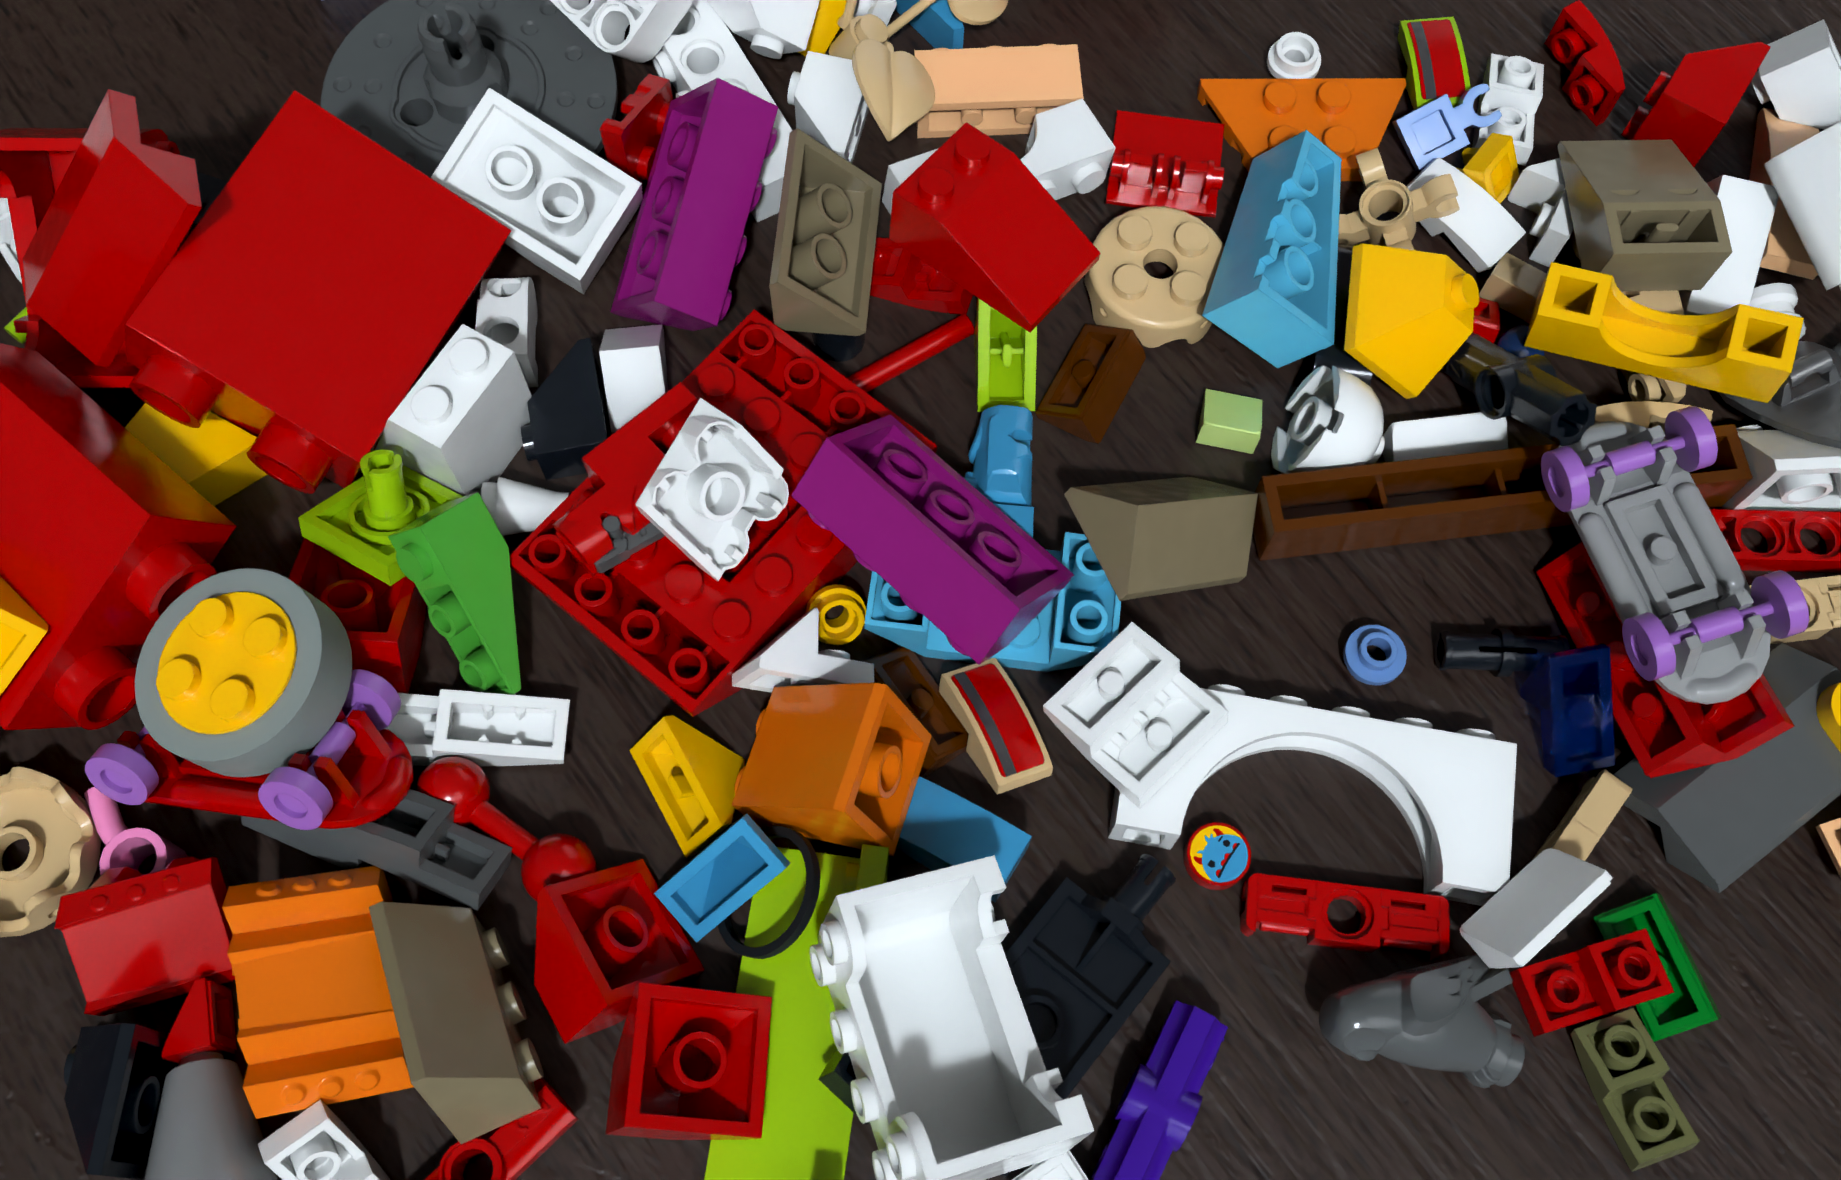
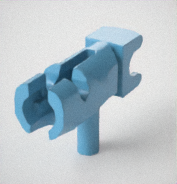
M997 405L982 411L977 433L968 453L970 463L974 464L973 472H966L963 478L1033 538V456L1030 450V440L1033 437L1032 412L1027 408L1010 405Z

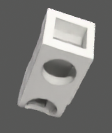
M532 278L483 279L480 288V299H477L475 330L513 350L528 387H538V366L535 360L537 301Z

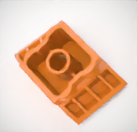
M369 866L229 886L222 909L233 934L227 955L232 966V974L235 976L240 1018L238 1019L239 1031L236 1039L248 1065L242 1088L256 1119L304 1110L320 1099L326 1105L414 1088L411 1084L369 911L370 906L379 902H393L392 893L383 869Z

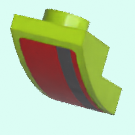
M1454 16L1400 21L1398 42L1408 66L1406 90L1413 109L1416 110L1444 94L1448 95L1453 107L1457 106L1462 94L1471 87L1465 52Z

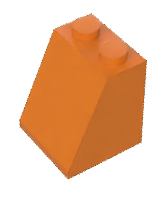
M851 683L774 687L767 708L763 709L758 717L756 738L746 766L737 775L734 789L735 797L732 806L743 815L747 813L761 828L783 826L795 830L807 838L862 849V844L889 847V855L894 856L932 735L887 684Z

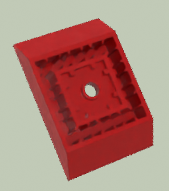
M755 309L682 381L684 386L697 398V401L700 398L704 399L741 424L784 469L781 476L788 484V503L775 519L769 521H758L755 519L748 531L750 542L748 553L734 568L725 570L719 582H717L664 536L632 554L629 559L604 573H597L592 577L566 549L555 534L557 532L556 529L552 526V524L568 512L587 489L592 493L596 491L591 485L589 477L509 555L510 567L692 717L740 691L742 688L732 686V674L784 628L804 615L808 601L818 590L837 584L857 563L853 551L831 531L813 522L808 511L791 496L826 438L892 415L934 453L937 451L935 443Z

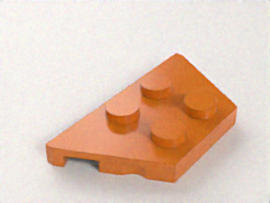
M1406 78L1200 79L1197 99L1202 106L1209 104L1221 120V124H1225L1223 136L1228 144L1240 153L1242 157L1241 162L1248 172L1253 158L1308 130L1342 159L1341 181H1362L1356 155L1378 148L1404 92Z

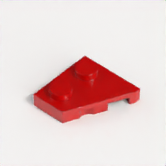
M648 74L638 85L635 93L629 94L621 103V112L627 114L621 122L607 118L600 127L607 161L642 183V187L645 180L648 181L669 105L673 100L670 80Z

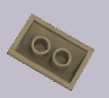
M798 128L789 133L769 283L774 324L784 331L860 336L866 333L882 183Z
M1195 477L1071 487L1064 493L1119 601L1238 583L1247 575L1258 493Z

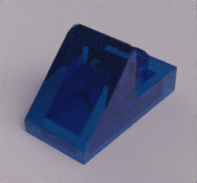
M1603 643L1543 655L1519 689V695L1540 710L1544 769L1555 777L1615 765L1610 647Z

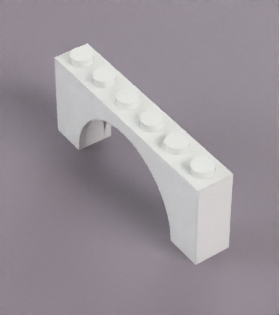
M1217 684L1209 686L1208 689H1201L1229 711L1228 723L1140 809L1115 787L1108 838L1171 850L1181 835L1183 820L1192 796L1218 770L1236 760L1260 752L1274 750L1312 752L1338 760L1356 769L1373 781L1394 802L1411 829L1419 850L1424 878V894L1443 896L1447 900L1483 906L1510 881L1517 743L1495 740V734L1482 729H1462L1454 733L1432 729V723L1419 718L1407 717L1396 719L1394 722L1370 718V713L1361 708L1342 706L1329 711L1307 707L1305 700L1294 696L1280 695L1267 700L1245 696V691L1235 686Z

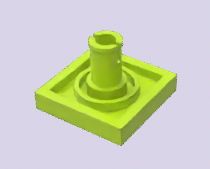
M380 449L369 452L361 458L360 468L363 473L361 478L298 517L302 537L392 586L405 577L397 563V552L388 536L445 502L464 496L404 466L401 455L396 454L394 456V451Z

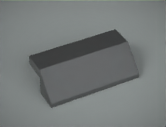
M1781 643L1770 652V657L1763 674L1795 727L1737 759L1650 778L1645 775L1635 757L1613 774L1633 788L1623 805L1661 827L1666 862L1718 893L1726 889L1841 794V753L1820 725L1816 711L1820 694L1830 685L1841 682V672L1837 667L1784 643Z

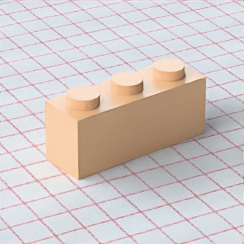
M1078 44L914 50V56L925 67L935 89V101L932 108L922 119L916 122L917 138L951 137L966 122L987 136L1030 134L1036 114L1084 99Z

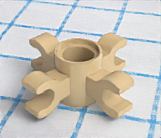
M1378 148L1356 155L1360 169L1359 174L1365 191L1360 198L1358 211L1347 215L1339 214L1338 244L1354 246L1367 240L1372 245L1414 250L1411 240L1416 233V222L1427 218L1446 217L1460 210L1456 199L1458 192L1451 174L1435 177L1426 182L1421 188L1409 191L1403 183L1396 180H1388ZM1394 211L1400 213L1397 217L1388 221L1377 220V217L1385 212Z

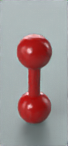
M459 756L440 758L428 765L419 776L415 791L454 805V823L463 827L474 824L494 840L512 847V853L523 861L521 878L524 888L536 902L538 892L544 886L597 871L594 855L587 844L581 839L564 833L550 834L538 839L490 804L489 780L483 769L472 760Z

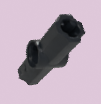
M1473 332L1441 368V371L1449 375L1453 382L1475 395L1477 405L1487 418L1496 420L1512 416L1560 446L1580 442L1585 431L1595 424L1597 404L1589 401L1585 393L1558 379L1552 364L1542 355L1535 354L1519 358Z

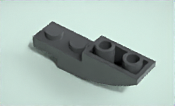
M409 789L407 796L394 810L375 821L357 827L300 830L289 827L280 821L241 816V824L342 869L362 868L369 863L477 911L511 864L512 847L454 823V805Z

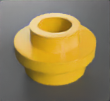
M840 584L826 586L818 590L807 603L805 613L814 607L818 608V640L823 643L833 645L847 644L853 641L863 629L866 606L861 596L851 587ZM838 605L844 606V610L838 618H825V614L829 609Z

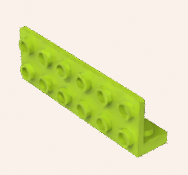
M862 844L860 858L816 852L820 867L819 895L812 917L802 934L786 950L773 957L754 959L742 955L736 993L772 997L762 1138L751 1140H711L704 1180H844L854 1112L819 1080L820 1075L837 1049L830 1027V1013L835 1011L828 985L820 987L814 977L810 962V946L818 944L820 926L824 922L836 895L887 882L889 847ZM777 847L790 864L752 896L744 942L746 946L761 947L773 942L789 928L801 907L806 888V867L800 850Z

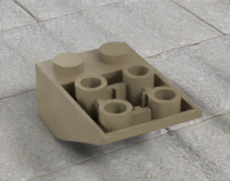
M1672 139L1560 141L1557 147L1582 269L1612 275L1620 291L1701 290L1733 252L1720 199Z

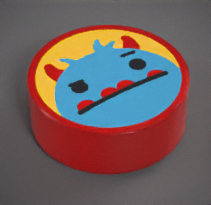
M1220 822L1208 823L1198 828L1188 840L1183 855L1184 865L1189 876L1198 885L1210 890H1225L1237 884L1247 873L1251 863V849L1245 836L1235 827Z

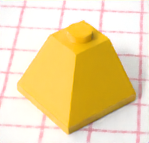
M1364 243L1353 246L1344 351L1405 399L1417 397L1473 333L1474 308L1479 304V289L1475 279L1445 254Z

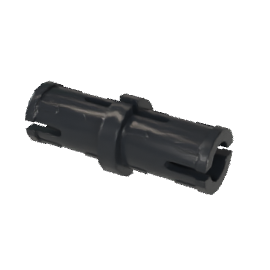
M1495 628L1491 634L1449 633V631H1441L1436 637L1434 654L1438 670H1490L1491 674L1495 677H1509L1513 671L1565 674L1569 668L1571 651L1568 638L1565 635H1514L1511 629Z

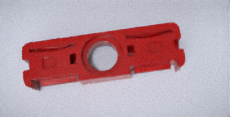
M1261 873L1251 875L1242 886L1241 899L1246 901L1245 910L1240 916V930L1247 937H1250L1258 928L1260 931L1307 936L1308 945L1373 952L1381 944L1387 947L1430 952V960L1443 955L1449 950L1450 905L1443 896ZM1343 899L1350 901L1357 907L1361 917V924L1356 933L1344 934L1332 927L1327 914L1329 904L1332 901Z

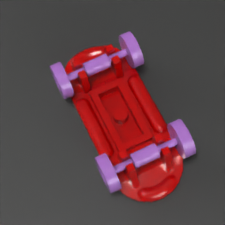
M362 669L352 670L350 687L345 703L326 735L306 754L294 753L288 762V766L276 768L271 773L254 777H230L214 773L163 748L151 737L145 726L138 734L136 732L124 731L117 739L118 744L107 743L101 745L85 764V773L94 787L112 800L123 804L140 805L147 802L274 820L300 830L350 828L375 821L394 810L407 796L414 777L413 760L405 743L390 730L385 729L390 725L401 708L400 696L387 680L373 672Z

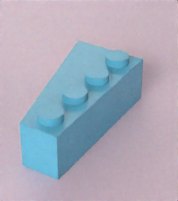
M1308 130L1253 158L1202 314L1203 317L1276 368L1334 345L1342 159Z

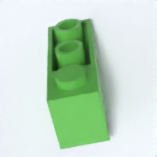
M476 492L445 502L389 535L388 538L397 552L396 559L401 571L408 579L415 583L428 606V616L433 627L447 639L460 662L459 670L467 685L476 692L511 695L521 690L509 547L480 494Z

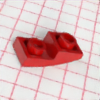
M1577 0L1562 9L1544 44L1552 51L1555 58L1563 63L1571 72L1562 90L1570 97L1572 103L1582 110L1595 126H1598L1605 122L1625 90V83L1618 57L1609 38L1589 9L1581 0Z
M1646 928L1509 972L1513 980L1512 985L1534 1037L1674 993Z

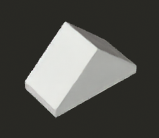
M662 324L605 329L599 354L612 434L668 392L664 329Z

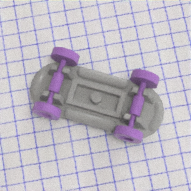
M1688 406L1672 411L1667 415L1665 433L1660 425L1646 428L1630 422L1606 421L1595 423L1585 431L1580 442L1559 446L1556 449L1545 452L1541 458V473L1547 493L1554 505L1562 512H1568L1623 623V642L1633 667L1645 680H1654L1666 692L1687 702L1705 705L1727 702L1745 693L1761 677L1770 657L1771 635L1775 638L1783 639L1804 632L1809 624V610L1800 586L1785 571L1777 570L1758 576L1753 580L1750 588L1699 488L1694 483L1689 472L1711 466L1717 459V439L1711 422L1701 409L1696 406Z

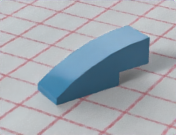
M919 776L896 849L932 871L995 855L1006 885L1026 853L1032 836L967 799ZM1001 893L992 895L991 901L996 903Z

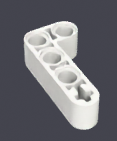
M550 0L598 48L607 53L639 63L651 60L660 51L693 2V0H591L589 4V0ZM630 25L629 34L625 40V31L627 27Z

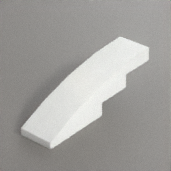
M440 689L439 696L398 693L401 699V708L390 725L385 728L405 743L412 757L413 766H428L432 762L448 756L464 757L472 760L479 766L564 764L570 699Z

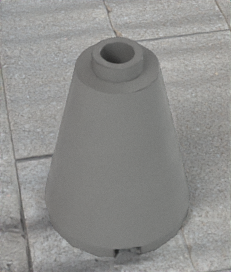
M199 1052L183 1058L179 1063L180 1066L172 1069L165 1077L144 1180H278L277 1175L264 1164L258 1143L264 1140V1137L242 1088L244 1080L238 1064L224 1059L223 1055L218 1052Z

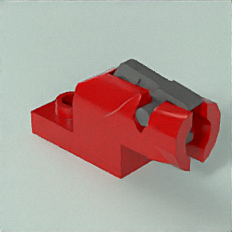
M679 382L582 457L591 485L596 491L592 493L587 489L568 512L552 524V526L556 529L557 532L555 534L566 549L592 577L597 573L606 572L629 559L632 554L665 536L640 513L635 503L698 402L697 398L682 382Z

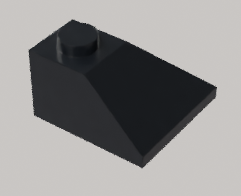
M128 1023L81 1027L78 1043L70 1050L64 1066V1081L67 1085L64 1100L86 1174L132 1180L145 1179L165 1077L172 1069L180 1066L179 1063L162 1059V1049L168 1034Z

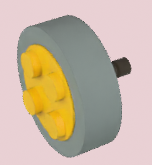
M244 568L213 575L195 584L175 599L161 614L149 632L139 655L135 674V699L140 718L151 737L163 748L214 773L230 777H254L271 773L276 768L288 766V762L294 753L306 754L326 735L337 719L345 703L352 677L350 641L340 619L326 604L278 573L263 569Z

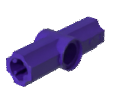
M1177 1000L1172 1004L1145 1064L1140 1063L1124 1091L1114 1115V1119L1118 1122L1090 1176L1091 1180H1160L1172 1151L1177 1152L1180 1149L1194 1123L1203 1098L1198 1093L1208 1071L1213 1066L1220 1045L1225 1039L1224 1036L1228 1027L1218 1021L1215 1016L1196 1006Z

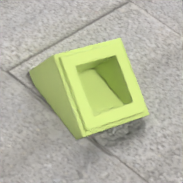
M1205 389L1196 443L1253 454L1261 436L1263 400Z

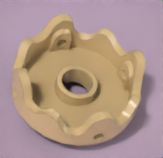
M1141 207L1129 210L1112 219L1102 228L1093 242V245L1101 254L1099 261L1085 274L1084 278L1096 325L1133 329L1141 344L1148 348L1159 347L1178 339H1186L1189 344L1198 342L1204 337L1212 324L1202 314L1222 256L1223 242L1214 230L1198 217L1183 210L1170 207ZM1150 262H1162L1168 265L1174 274L1165 279L1154 278L1146 272L1144 266Z
M19 766L12 767L9 773L0 776V937L22 936L43 929L55 922L61 896L88 889L100 861L102 840L97 833L86 800L73 788L60 780L33 769ZM27 839L30 851L26 861L15 870L5 871L2 866V856L6 848L17 840Z

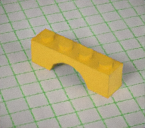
M1551 262L1536 299L1524 346L1768 403L1792 372L1804 318L1743 304H1737L1727 310L1706 315H1678L1661 312L1640 305L1624 295L1617 287L1612 275Z

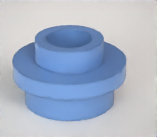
M1366 625L1358 628L1349 636L1344 645L1343 659L1348 671L1356 680L1368 685L1378 686L1388 684L1400 675L1406 665L1407 653L1402 640L1395 632L1380 625ZM1374 645L1379 647L1385 653L1386 660L1377 661L1371 658L1367 652V646Z

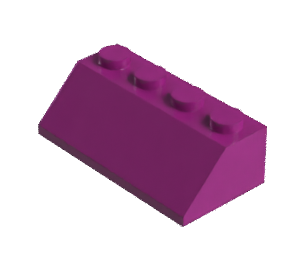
M716 78L670 102L610 313L690 331L718 326V322L724 318L731 303L732 293L728 286L733 268L741 261L746 249L747 238L743 232L749 213L756 207L761 195L762 183L758 179L764 159L771 153L776 142L777 130L773 125L778 106L720 78Z
M892 415L827 437L791 495L808 511L813 522L831 531L853 551L856 560L862 566L879 574L899 592L902 601L910 609L923 614L946 635L948 642L955 650L971 657L978 665L1008 646L1074 576L1070 570Z

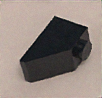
M590 338L580 339L575 343L527 402L531 425L521 426L523 447L528 461H538L546 481L587 473L582 457L611 436L600 367Z

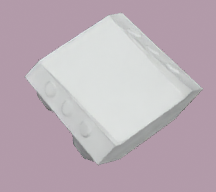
M700 398L635 505L640 513L688 558L719 582L725 570L736 567L748 553L750 543L748 531L755 519L758 521L775 519L788 503L789 489L785 479L781 476L784 469L741 424Z

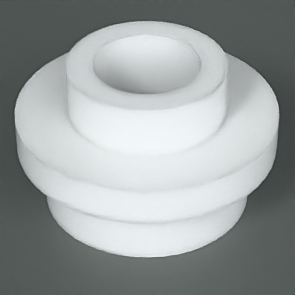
M1290 32L1283 35L1271 46L1267 56V67L1276 79L1315 78L1321 66V55L1317 42L1311 36L1301 32Z

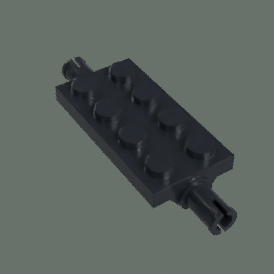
M1144 853L1139 857L1137 864L1111 897L1104 895L1099 899L1089 895L1066 877L1005 953L1046 1071L1059 1068L1063 1082L1054 1090L1062 1099H1066L1172 962L1155 949L1142 934L1145 930L1142 921L1167 889L1176 882L1174 874L1164 865L1149 885L1144 884V881L1159 862L1149 854ZM1010 1172L1001 1174V1176L1005 1178Z

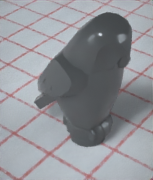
M1478 954L1398 971L1382 978L1346 986L1328 996L1323 1001L1319 1011V1025L1322 1035L1330 1044L1345 1054L1361 1061H1370L1379 1054L1386 1059L1413 1067L1462 1072L1473 1086L1490 1088L1493 1084L1500 1087L1510 1085L1520 1073L1525 1059L1524 1041L1520 1036L1511 1033L1512 1024L1507 1019L1498 1015L1488 1014L1478 1002V1000L1513 982L1508 968H1488Z

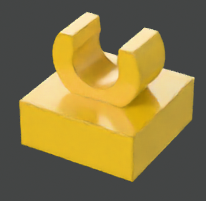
M1491 133L1480 148H1465L1463 150L1462 157L1465 167L1457 169L1471 178L1501 204L1511 192L1520 175L1512 136Z

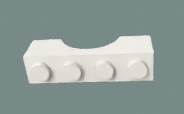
M1079 99L1035 115L1025 149V156L1020 160L1054 200H1058L1077 192L1080 194L1089 193L1100 186L1106 178L1116 147L1085 101ZM937 149L888 165L882 202L890 215L893 191Z

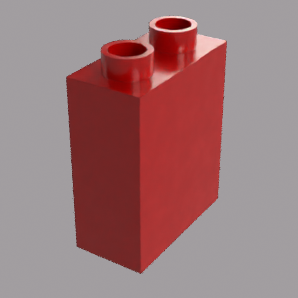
M294 90L125 323L126 361L140 369L129 386L149 406L183 425L199 428L210 411H213L256 436L257 438L246 453L247 457L266 474L295 490L313 494L324 477L345 488L353 483L360 473L361 458L376 448L388 418L423 375L482 280L491 269L512 230Z
M0 343V576L49 627L45 636L0 696V726L4 730L69 727L95 730L115 722L136 704V667L149 632L161 614L182 593L202 580L217 574L211 563L237 526L39 352Z

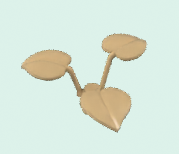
M847 0L844 13L837 20V24L843 31L830 45L829 55L852 60L853 71L862 95L888 142L894 140L904 130L922 119L929 112L935 101V89L931 77L922 63L908 52H894L893 45L887 41L893 34L937 0H919L887 27L880 18L872 14L854 17L857 0ZM947 0L955 17L971 25H985L993 22L1003 13L1008 4V0Z

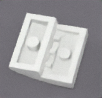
M1133 622L1121 631L1043 705L1046 715L1066 738L1106 779L1139 809L1228 723L1229 712L1180 672V660Z

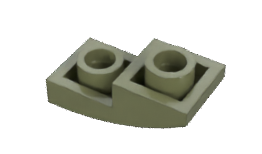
M1634 1008L1572 1031L1571 1037L1592 1094L1631 1172L1689 1151L1700 1142L1663 1080V1076L1670 1068Z

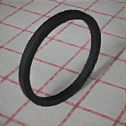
M770 826L761 830L769 839L788 838L799 848L806 867L805 894L801 907L789 928L779 938L767 945L748 947L743 944L732 928L730 915L718 925L725 943L736 953L749 958H770L791 946L806 928L817 903L820 889V867L816 852L808 839L801 833L783 826Z

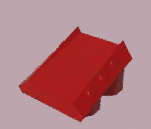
M195 857L173 859L163 870L144 875L127 866L107 869L88 889L61 896L54 929L61 930L87 1002L84 1014L103 1017L189 993L194 980L207 978L219 984L235 980L227 955L233 934L222 909L227 888L216 857L202 860Z

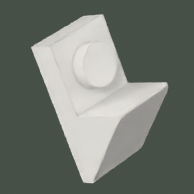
M1560 158L1526 167L1508 195V201L1538 213L1529 234L1538 237L1529 259L1547 267L1550 266L1551 262H1554L1573 231Z
M814 607L784 628L732 674V686L772 693L774 687L874 683V664L851 660L850 654L841 650L818 651L819 611L818 608Z

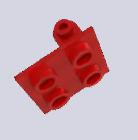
M1117 110L1113 144L1116 149L1110 163L1105 204L1135 208L1165 206L1183 210L1191 215L1215 218L1218 190H1221L1224 178V167H1221L1225 124Z

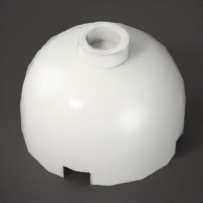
M1324 365L1316 368L1301 382L1285 407L1286 410L1294 413L1289 423L1287 433L1277 426L1272 442L1271 459L1273 468L1284 474L1375 464L1381 456L1385 445V438L1382 436L1384 416L1379 398L1369 385L1333 365L1332 369Z

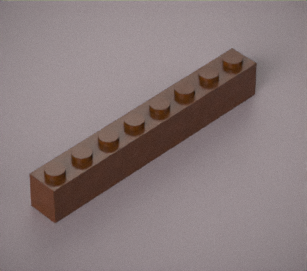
M1735 424L1712 426L1717 439V459L1711 466L1689 472L1709 509L1721 508L1753 479ZM1549 444L1262 476L1255 490V493H1258L1253 525L1259 561L1574 525L1568 512L1559 510L1550 499L1541 473L1542 455L1547 451L1558 448L1560 445Z

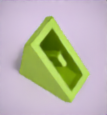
M978 298L974 332L977 412H982L987 408L997 405L1018 406L1027 408L1029 411H1035L1037 326L1030 333Z

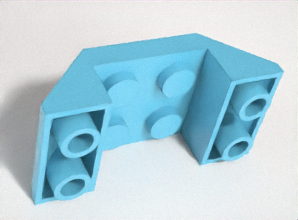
M1065 532L1061 551L1046 549L1070 570L1074 576L1008 646L989 659L996 658L1002 667L1042 672L1067 669L1088 664L1118 635L1121 601H1119L1085 534ZM872 571L864 629L924 657L976 663L971 657L955 650L940 629L923 614L910 609L902 601L899 592L879 574Z

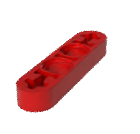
M1710 509L1742 571L1782 570L1785 572L1841 573V512ZM1751 528L1760 532L1767 541L1768 551L1761 554L1748 549L1741 539V529ZM1802 529H1809L1820 534L1826 543V553L1820 555L1807 550L1801 542L1800 531Z

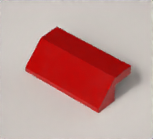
M111 89L107 90L23 257L26 305L96 366L107 368L110 367L125 341V323L170 263L202 208L195 159L141 144L136 97Z
M1582 542L1536 572L1646 776L1654 778L1737 759L1795 727L1763 673L1745 693L1727 702L1708 705L1684 701L1666 692L1654 680L1647 681L1642 678L1633 667L1627 655L1622 636L1623 623Z

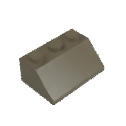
M384 901L370 906L369 911L411 1084L460 1144L541 1109L534 1081L543 1078L544 1073L533 1043L529 1038L521 1040L517 1023L526 1020V1012L512 981L504 982L500 968L509 965L510 959L497 928L493 927L485 931L471 908Z

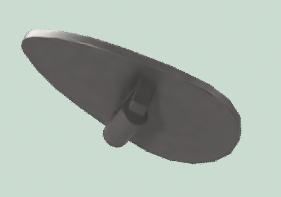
M1798 341L1792 372L1768 403L1717 392L1727 404L1753 419L1810 442L1841 449V356L1830 348L1815 342Z

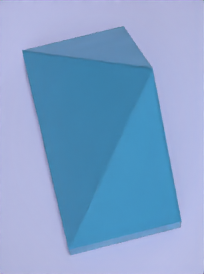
M746 813L723 830L664 883L654 895L697 943L785 870L790 862Z

